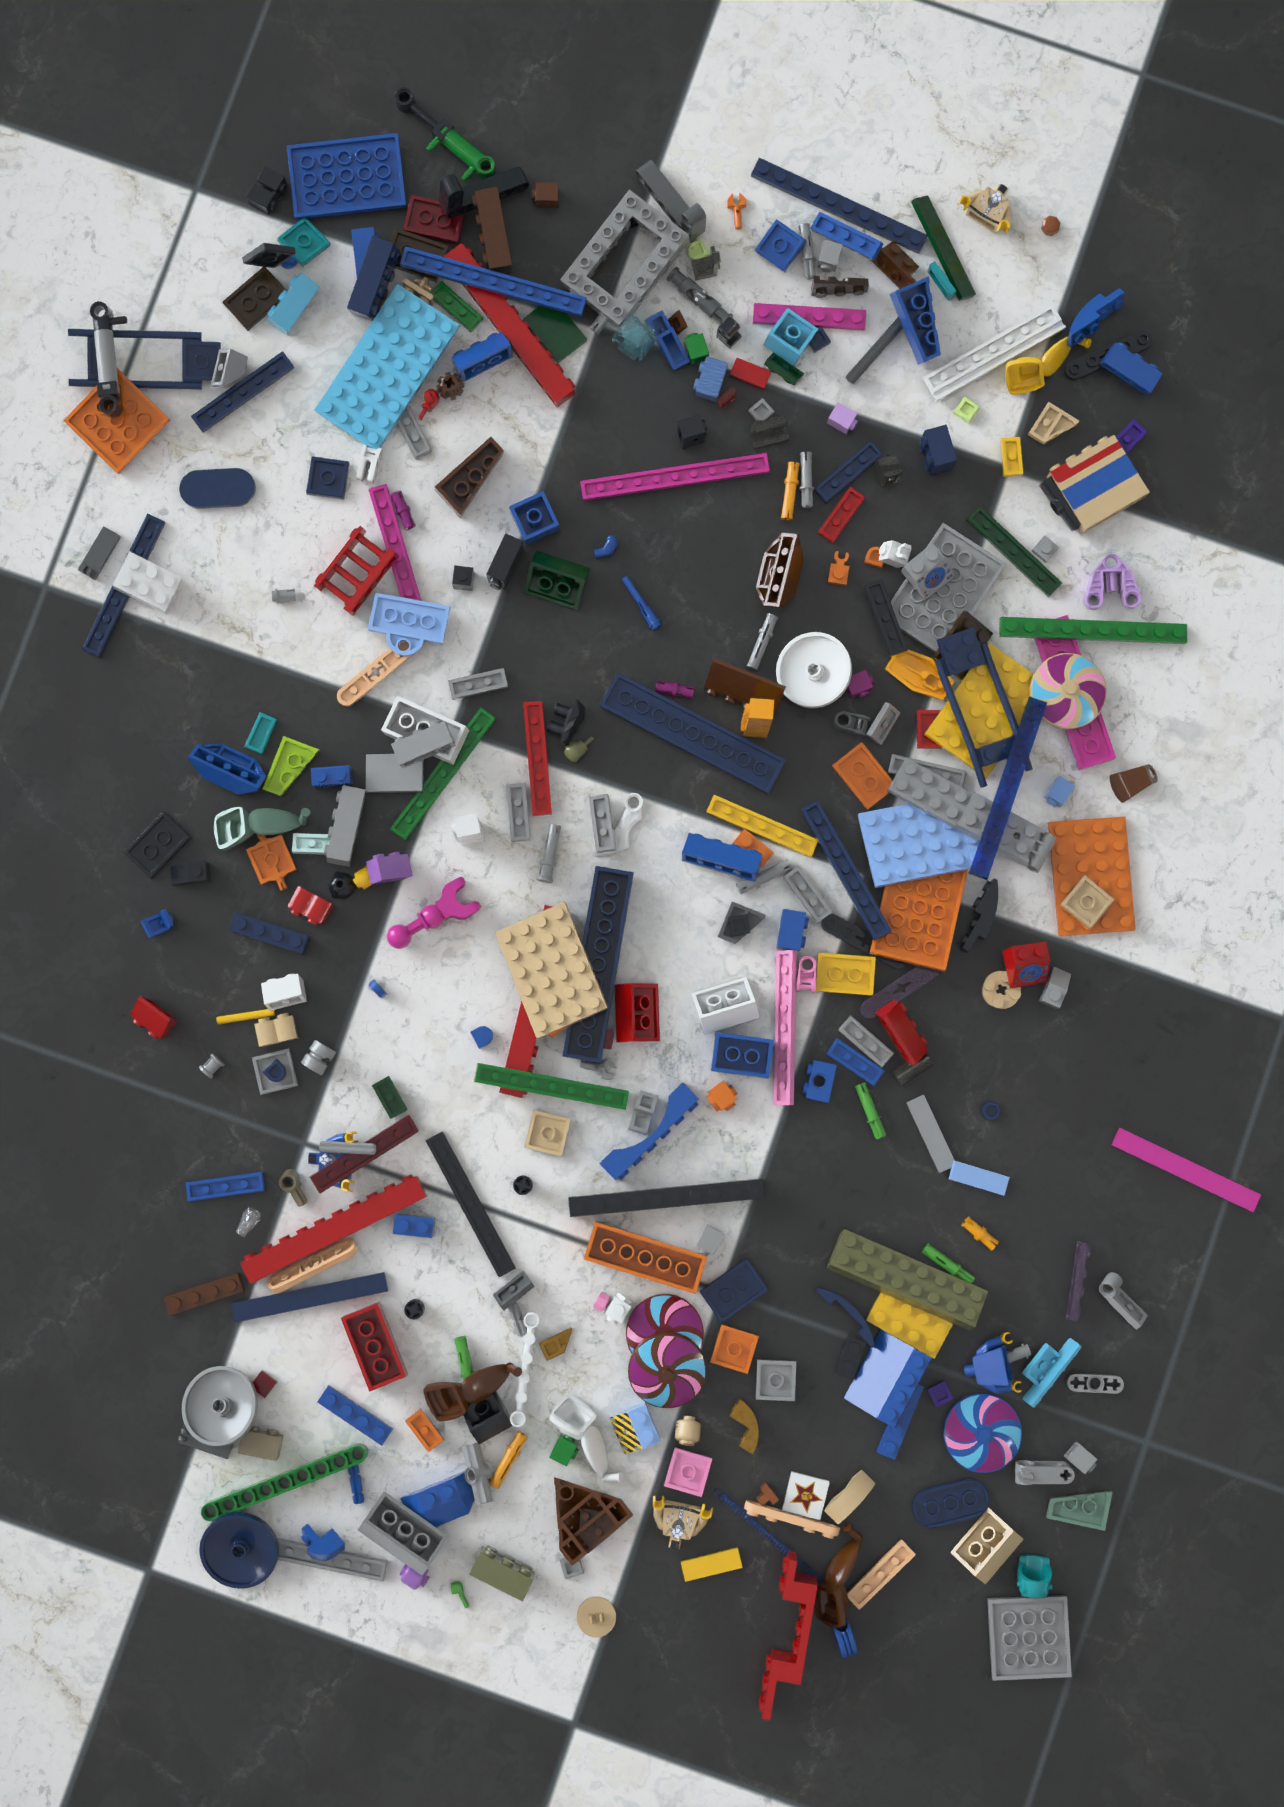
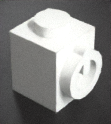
M618 1293L613 1297L605 1311V1314L608 1315L606 1319L614 1324H617V1322L622 1324L632 1307L631 1303L633 1301Z

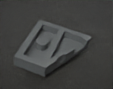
M732 901L718 938L736 944L745 936H731L728 917L748 914L751 931L765 919L766 915Z

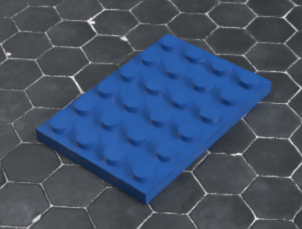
M398 133L287 145L295 220L407 207Z

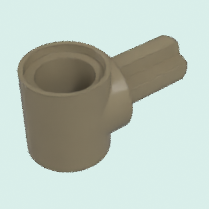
M288 1169L281 1176L279 1186L286 1193L291 1194L298 1207L303 1206L308 1200L300 1188L302 1184L299 1180V1174L293 1169ZM285 1177H291L294 1183H287Z

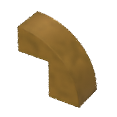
M739 1397L729 1415L748 1428L741 1438L739 1446L753 1454L758 1442V1424L752 1409Z

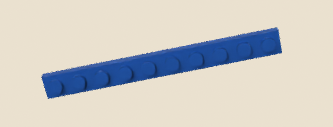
M406 246L400 262V266L579 317H582L587 297Z

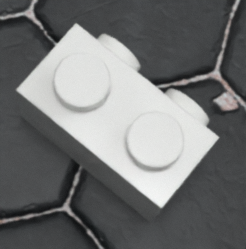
M288 974L283 978H273L261 983L264 1005L269 1011L307 1002L304 981L299 974Z

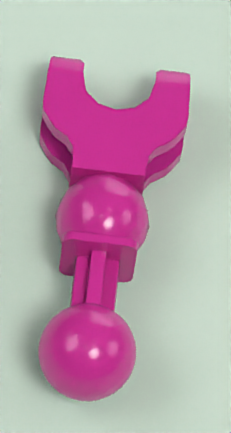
M459 877L444 886L442 896L435 902V905H427L422 909L421 913H417L418 919L406 926L402 924L392 926L387 933L388 943L396 949L405 948L411 942L412 935L425 928L426 931H429V928H437L443 923L444 919L445 921L449 918L465 920L478 912L482 906L477 901L466 905L460 904L457 901L456 893L465 886L466 882L463 877Z

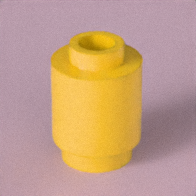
M367 865L354 873L355 878L353 881L358 888L362 887L365 890L373 885L370 882Z

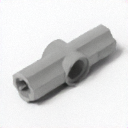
M475 1443L462 1447L467 1465L464 1475L467 1483L472 1486L476 1506L492 1502L493 1499L488 1482L491 1471L489 1466L483 1461L480 1445Z

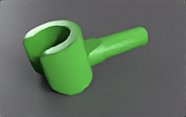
M459 1581L451 1583L452 1595L459 1593L464 1607L468 1608L469 1604L464 1596L462 1583Z

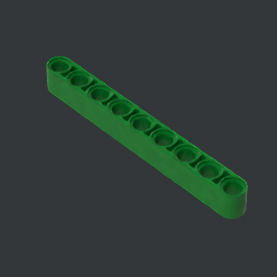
M358 1443L213 1499L202 1507L201 1516L206 1521H213L223 1514L237 1512L360 1464L368 1456V1448L366 1445ZM355 1449L363 1451L364 1455L362 1458L355 1457ZM337 1456L344 1457V1465L336 1463L335 1459ZM318 1463L326 1465V1472H320L317 1469ZM305 1470L308 1473V1479H301L299 1471ZM281 1478L289 1479L290 1485L288 1487L283 1486L280 1481ZM266 1484L271 1487L270 1494L263 1492V1485ZM244 1492H250L253 1495V1500L247 1501L244 1498ZM226 1499L233 1500L234 1508L226 1506ZM208 1506L215 1508V1515L208 1514Z

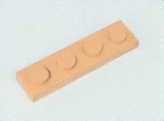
M901 1539L846 1592L848 1599L860 1610L916 1554Z

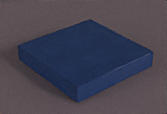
M312 456L306 494L344 500L350 465L349 461Z

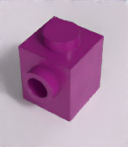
M864 670L851 676L850 683L846 689L850 699L856 696L863 698L870 694L869 691L872 690V685L874 684L872 675L867 674V671Z

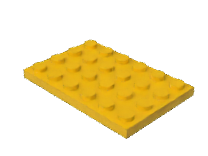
M989 642L988 647L1021 730L1034 712L1029 695L1033 674ZM986 663L971 668L955 689L954 694L974 746L979 748L1014 734ZM948 700L924 735L974 770L969 751ZM998 762L982 767L985 779L988 778Z

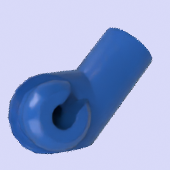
M608 536L603 548L594 549L595 559L611 556L618 546V540L615 536Z

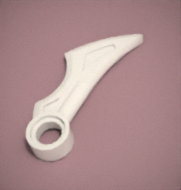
M630 793L625 797L624 805L626 810L614 829L616 850L604 853H597L594 850L592 852L593 855H609L630 848L628 842L629 831L634 824L642 820L643 799L639 794ZM632 797L639 800V806L636 808H631L628 805V801Z

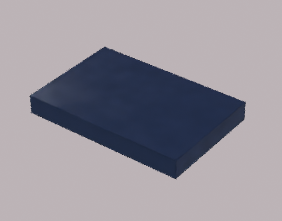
M745 1258L699 1292L722 1324L765 1294L769 1289L749 1260Z

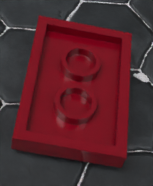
M411 195L403 230L422 237L458 244L465 214L448 219L439 200Z

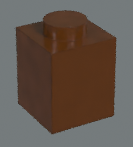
M536 182V189H532V200L535 201L536 207L558 208L559 187L557 182Z

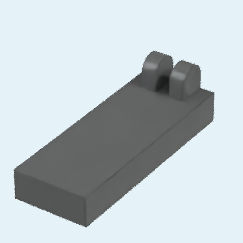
M103 526L79 566L78 571L96 581L121 536Z
M185 1424L178 1438V1443L225 1459H229L233 1444L227 1446L203 1444L189 1433Z

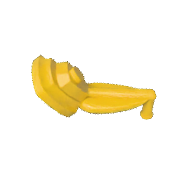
M1069 336L1054 344L1044 354L1042 360L1036 357H1021L1018 360L1008 362L1005 370V379L1010 394L1028 393L1045 385L1044 376H1051L1067 358L1071 350L1068 346ZM1084 338L1078 344L1089 348L1091 339Z

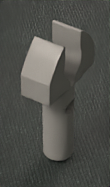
M584 1060L580 1063L581 1068L600 1072L602 1075L601 1079L606 1080L613 1078L615 1075L607 1074L603 1068L612 1067L617 1069L610 1060H606L603 1064Z

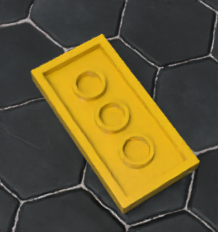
M881 1292L866 1318V1321L934 1359L953 1325L946 1320Z

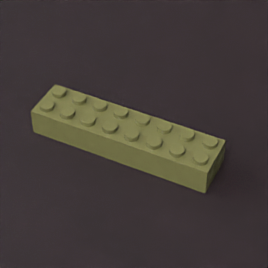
M846 1229L840 1233L826 1268L969 1331L976 1327L988 1294L987 1290Z

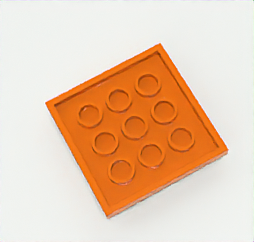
M117 368L118 384L121 385L122 398L117 400L120 401L123 407L119 417L110 418L100 410L99 401L101 398L98 397L96 386L63 421L117 474H120L169 423L170 419ZM114 403L109 404L108 410L113 409Z

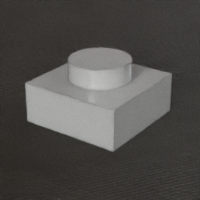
M1044 535L1032 552L1047 563L1059 547Z

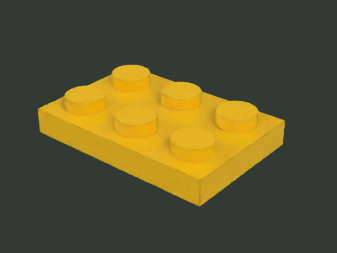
M818 953L816 991L873 996L876 957Z

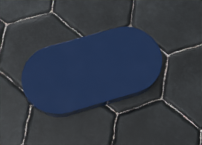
M240 468L191 471L183 477L179 486L181 498L186 504L196 509L243 506L253 498L256 491L255 481L246 470Z
M964 1478L921 1490L914 1497L912 1513L917 1522L930 1529L977 1518L985 1512L990 1500L989 1493L980 1481L973 1478Z

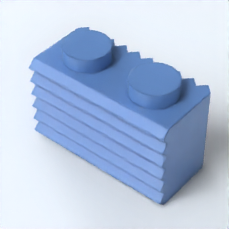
M706 356L705 362L701 361L698 372H701L699 379H695L693 390H696V397L717 402L728 368V362Z

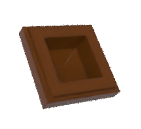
M680 310L668 319L677 336L688 327Z

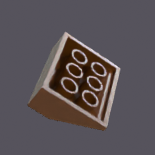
M716 658L713 659L704 686L707 694L713 697H717V695L724 697V701L731 704L739 703L744 709L746 703L749 704L750 698L774 700L773 717H775L786 688L784 685Z

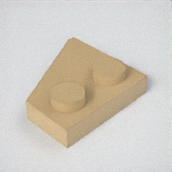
M1048 402L1028 435L1044 445L1075 427L1079 420Z

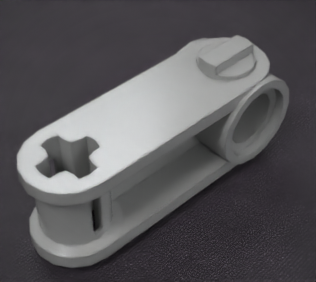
M1018 1460L1015 1462V1482L1020 1485L1069 1484L1075 1477L1073 1469L1066 1461Z

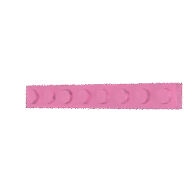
M795 950L776 951L773 1105H794L797 951Z

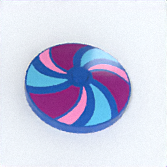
M974 1393L961 1398L951 1407L944 1421L943 1438L949 1454L959 1465L973 1472L990 1473L1005 1467L1016 1456L1021 1445L1022 1427L1017 1413L1005 1400L989 1393Z

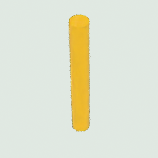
M269 1009L232 1014L219 1016L216 1019L217 1024L275 1016V1010L269 1011Z

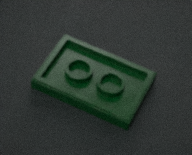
M539 306L523 318L530 326L532 333L539 337L541 344L549 350L557 363H560L587 341L584 334L564 312Z

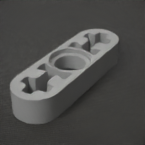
M1071 1373L1066 1378L1067 1387L1074 1392L1117 1394L1124 1388L1123 1380L1116 1375ZM1076 1377L1079 1381H1085L1086 1389H1083V1384H1077L1076 1388H1074V1385L1070 1384V1382ZM1092 1378H1098L1100 1381V1386L1096 1389L1090 1387L1089 1383ZM1103 1378H1106L1105 1382L1112 1383L1113 1379H1115L1119 1386H1116L1113 1390V1387L1105 1385L1106 1389L1103 1390Z

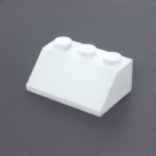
M746 977L691 993L704 1035L760 1018L756 1001Z

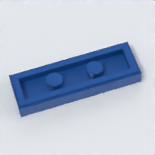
M838 1038L835 1039L826 1055L873 1087L885 1071Z

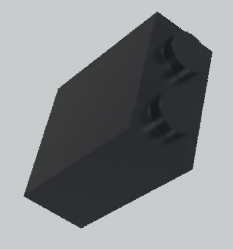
M505 533L486 573L488 583L496 590L507 589L524 552L523 541Z

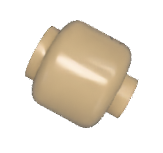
M684 1416L683 1419L676 1422L675 1439L679 1441L680 1445L694 1446V1443L700 1440L701 1424L695 1421V1417Z

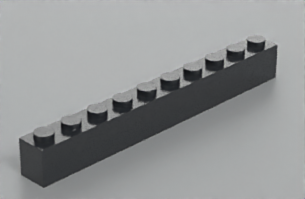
M759 1178L568 1197L570 1217L763 1199L764 1191L763 1181Z

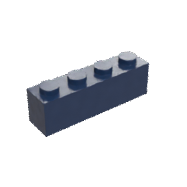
M237 912L234 913L229 928L234 933L304 956L311 937Z

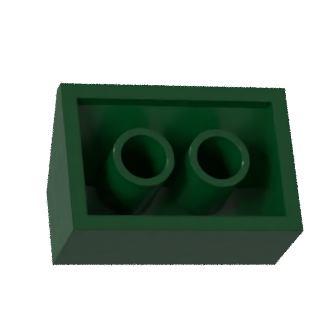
M536 550L530 562L523 593L578 610L587 584L590 568Z

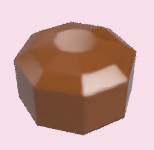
M1048 216L1043 220L1041 230L1045 235L1053 236L1059 231L1060 221L1057 217Z

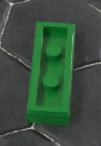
M442 281L430 292L434 295L433 300L470 333L483 320V317Z

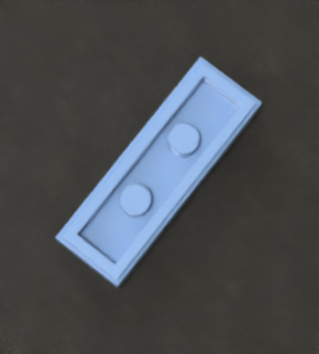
M953 1161L949 1175L950 1180L1003 1196L1005 1195L1010 1178L958 1161Z

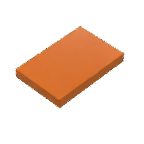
M862 742L832 765L866 810H869L889 794L887 790L893 780Z

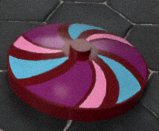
M657 1294L644 1299L634 1308L627 1322L626 1340L631 1354L643 1339L659 1332L682 1334L694 1341L700 1349L703 1344L704 1329L697 1310L687 1300L676 1295Z

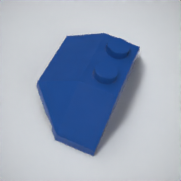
M197 744L188 756V760L203 779L237 795L257 791L266 779V775L256 759L224 744Z
M465 1471L401 1497L403 1505L435 1527L469 1514L475 1499L472 1486L465 1479Z

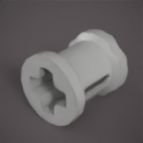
M214 1053L210 1055L211 1058L204 1065L199 1067L210 1079L213 1078V1074L220 1067L225 1065Z

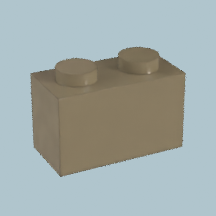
M252 1426L249 1432L240 1439L238 1454L277 1461L284 1435L279 1434L278 1430L268 1429L267 1431H262L260 1427Z

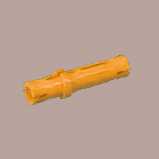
M788 462L787 477L784 479V484L786 485L781 516L783 520L785 518L786 520H793L796 487L799 485V480L797 479L800 463L797 462L796 464Z
M517 1431L510 1445H507L505 1455L489 1481L491 1486L497 1489L500 1488L514 1460L521 1454L520 1450L528 1438L526 1434Z

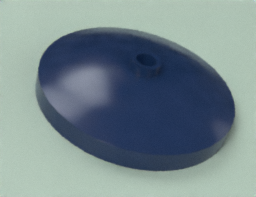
M230 1512L217 1517L208 1525L200 1541L199 1553L203 1567L214 1580L227 1587L244 1589L262 1583L271 1575L278 1561L279 1544L272 1528L261 1518L246 1512Z

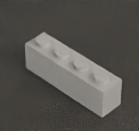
M343 785L342 791L338 790L336 802H339L337 809L334 808L332 820H335L334 826H330L328 838L331 839L329 845L326 844L324 849L327 863L350 867L366 796L365 789Z

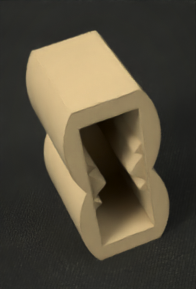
M284 1013L277 1015L278 1019L270 1020V1017L258 1019L259 1023L254 1025L259 1047L299 1039L294 1016Z

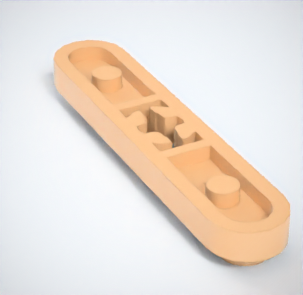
M406 641L399 644V650L406 651L409 648V643ZM389 648L344 685L337 693V700L342 706H352L412 656L397 655ZM384 666V668H382L379 671V677L375 675L372 676L370 680H368V678L373 674L372 669L375 668L376 670H378Z
M351 1238L343 1239L273 1274L268 1279L267 1286L272 1293H280L354 1256L358 1246Z
M750 1500L745 1502L744 1509L751 1516L758 1517V1514L766 1516L765 1519L777 1522V1520L795 1524L804 1527V1531L810 1533L819 1531L823 1533L822 1536L831 1539L839 1535L840 1527L782 1511V1509L768 1505L761 1506L758 1502Z

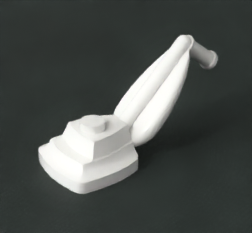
M568 1395L560 1400L554 1407L550 1420L559 1426L560 1432L581 1440L584 1453L601 1481L623 1482L624 1475L622 1472L607 1473L608 1457L605 1443L598 1428L592 1426L595 1422L596 1414L585 1403L572 1395Z

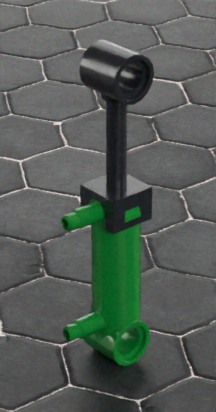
M402 87L396 91L395 100L399 111L403 113L413 111L433 128L431 131L433 140L429 143L426 150L431 152L440 144L442 147H447L469 166L468 170L461 177L464 182L470 179L475 172L482 180L496 174L494 160L489 156H485L454 130V126L443 118L437 123L415 104L413 93L409 88ZM403 98L409 99L407 102H401ZM484 166L490 167L487 171L482 170Z

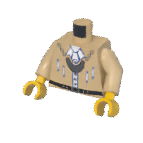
M999 184L996 190L987 187L985 190H978L968 196L963 195L957 205H964L963 210H967L966 216L995 234L1000 229L1005 231V235L1008 233L1011 223V208L1008 206L1010 200L1005 197L1008 192V188L1005 185Z
M653 1496V1516L657 1527L663 1531V1535L670 1536L668 1546L670 1548L680 1549L681 1540H690L691 1536H696L712 1516L713 1507L707 1511L704 1509L705 1504L700 1508V1506L665 1500L664 1496H662L661 1501H657L655 1496Z

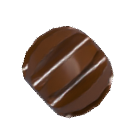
M446 372V376H440L437 381L439 383L436 386L437 392L441 393V397L444 399L450 397L451 401L456 400L455 396H461L464 392L461 389L465 386L462 379L459 380L460 375L456 373L451 375L450 372Z

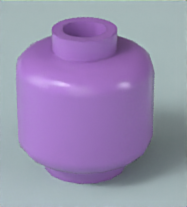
M406 1564L399 1574L401 1575V1581L414 1590L420 1586L424 1588L430 1578L427 1576L428 1569L423 1575H420Z

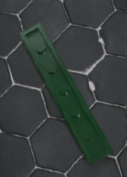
M929 196L914 198L911 203L950 283L956 289L958 300L972 298L976 293Z
M981 506L966 519L971 526L1047 597L1062 584L1054 574Z

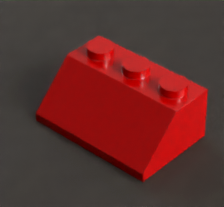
M616 984V1042L660 1041L658 984Z
M893 1000L877 1010L875 1014L904 1060L914 1066L928 1051L925 1046L927 1041L922 1034L918 1035L915 1030L918 1027L912 1018L908 1019L905 1014L908 1011L903 1003Z

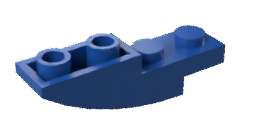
M1119 288L1107 297L1100 293L1090 300L1078 313L1071 325L1068 346L1071 348L1075 344L1082 342L1090 334L1096 333L1100 327V320H1104L1110 313L1119 310L1123 306L1125 292Z

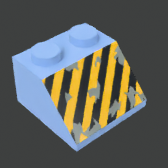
M646 1402L609 1417L624 1454L644 1449L661 1441Z

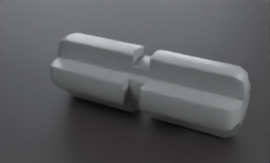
M513 1303L508 1309L512 1320H514L513 1324L517 1336H523L527 1333V1328L524 1324V1319L521 1318L522 1313L518 1303Z

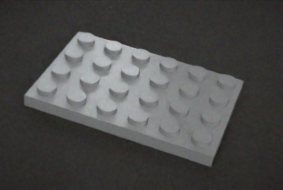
M942 523L928 546L934 543L946 558L955 577L926 600L923 599L906 578L891 600V605L901 631L935 653L939 648L936 640L947 636L963 611H968L971 615L974 614L1006 565L1005 562L945 523Z

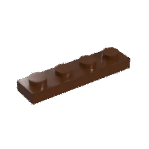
M236 1273L163 1298L168 1315L170 1316L244 1292L240 1274Z

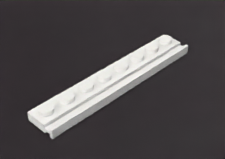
M1053 304L924 376L922 380L935 398V401L938 402L1065 330L1066 326L1062 323V319Z

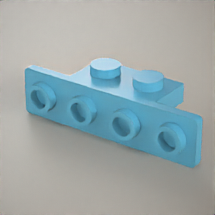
M1069 1338L1059 1352H1057L1045 1343L1022 1372L1024 1376L1033 1382V1385L1022 1399L1034 1408L1049 1388L1053 1386L1071 1360L1078 1354L1082 1346Z

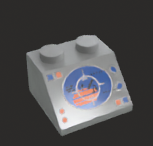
M934 543L930 544L909 561L901 570L902 574L924 600L928 599L955 577L946 558Z

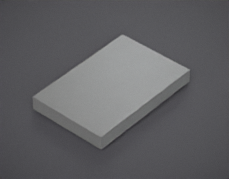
M366 754L365 792H423L424 760L402 768L395 754Z

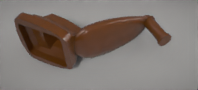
M513 1363L499 1364L476 1371L465 1378L463 1383L436 1382L427 1384L423 1389L426 1403L438 1421H449L459 1418L468 1410V1403L474 1404L485 1400L501 1387L510 1372L514 1376L519 1377L522 1374V1369L514 1366Z
M850 1523L844 1525L843 1531L848 1533L853 1539L846 1543L830 1562L824 1576L825 1583L817 1584L814 1604L817 1619L830 1627L833 1625L836 1628L846 1624V1611L849 1608V1601L844 1583L854 1567L860 1545L863 1541L862 1534H859Z

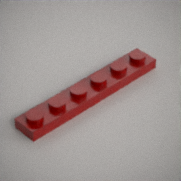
M542 701L523 702L533 816L552 815Z

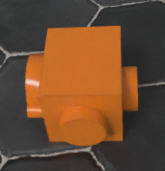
M724 1080L708 1091L709 1095L706 1098L716 1112L723 1109L728 1111L736 1105L734 1101L737 1100L735 1096L738 1093L732 1085L727 1086Z

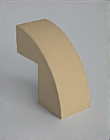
M860 1470L851 1478L846 1488L830 1500L824 1511L837 1524L841 1523L865 1499L876 1483L863 1470Z

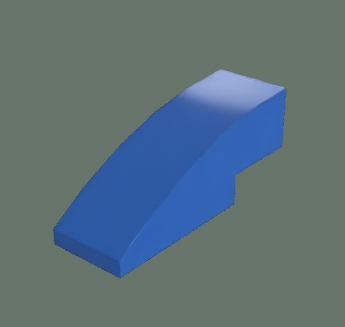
M663 310L644 320L673 370L690 362Z

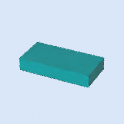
M934 261L929 265L927 273L945 298L950 301L955 297L956 289Z
M259 712L244 747L263 755L278 720Z

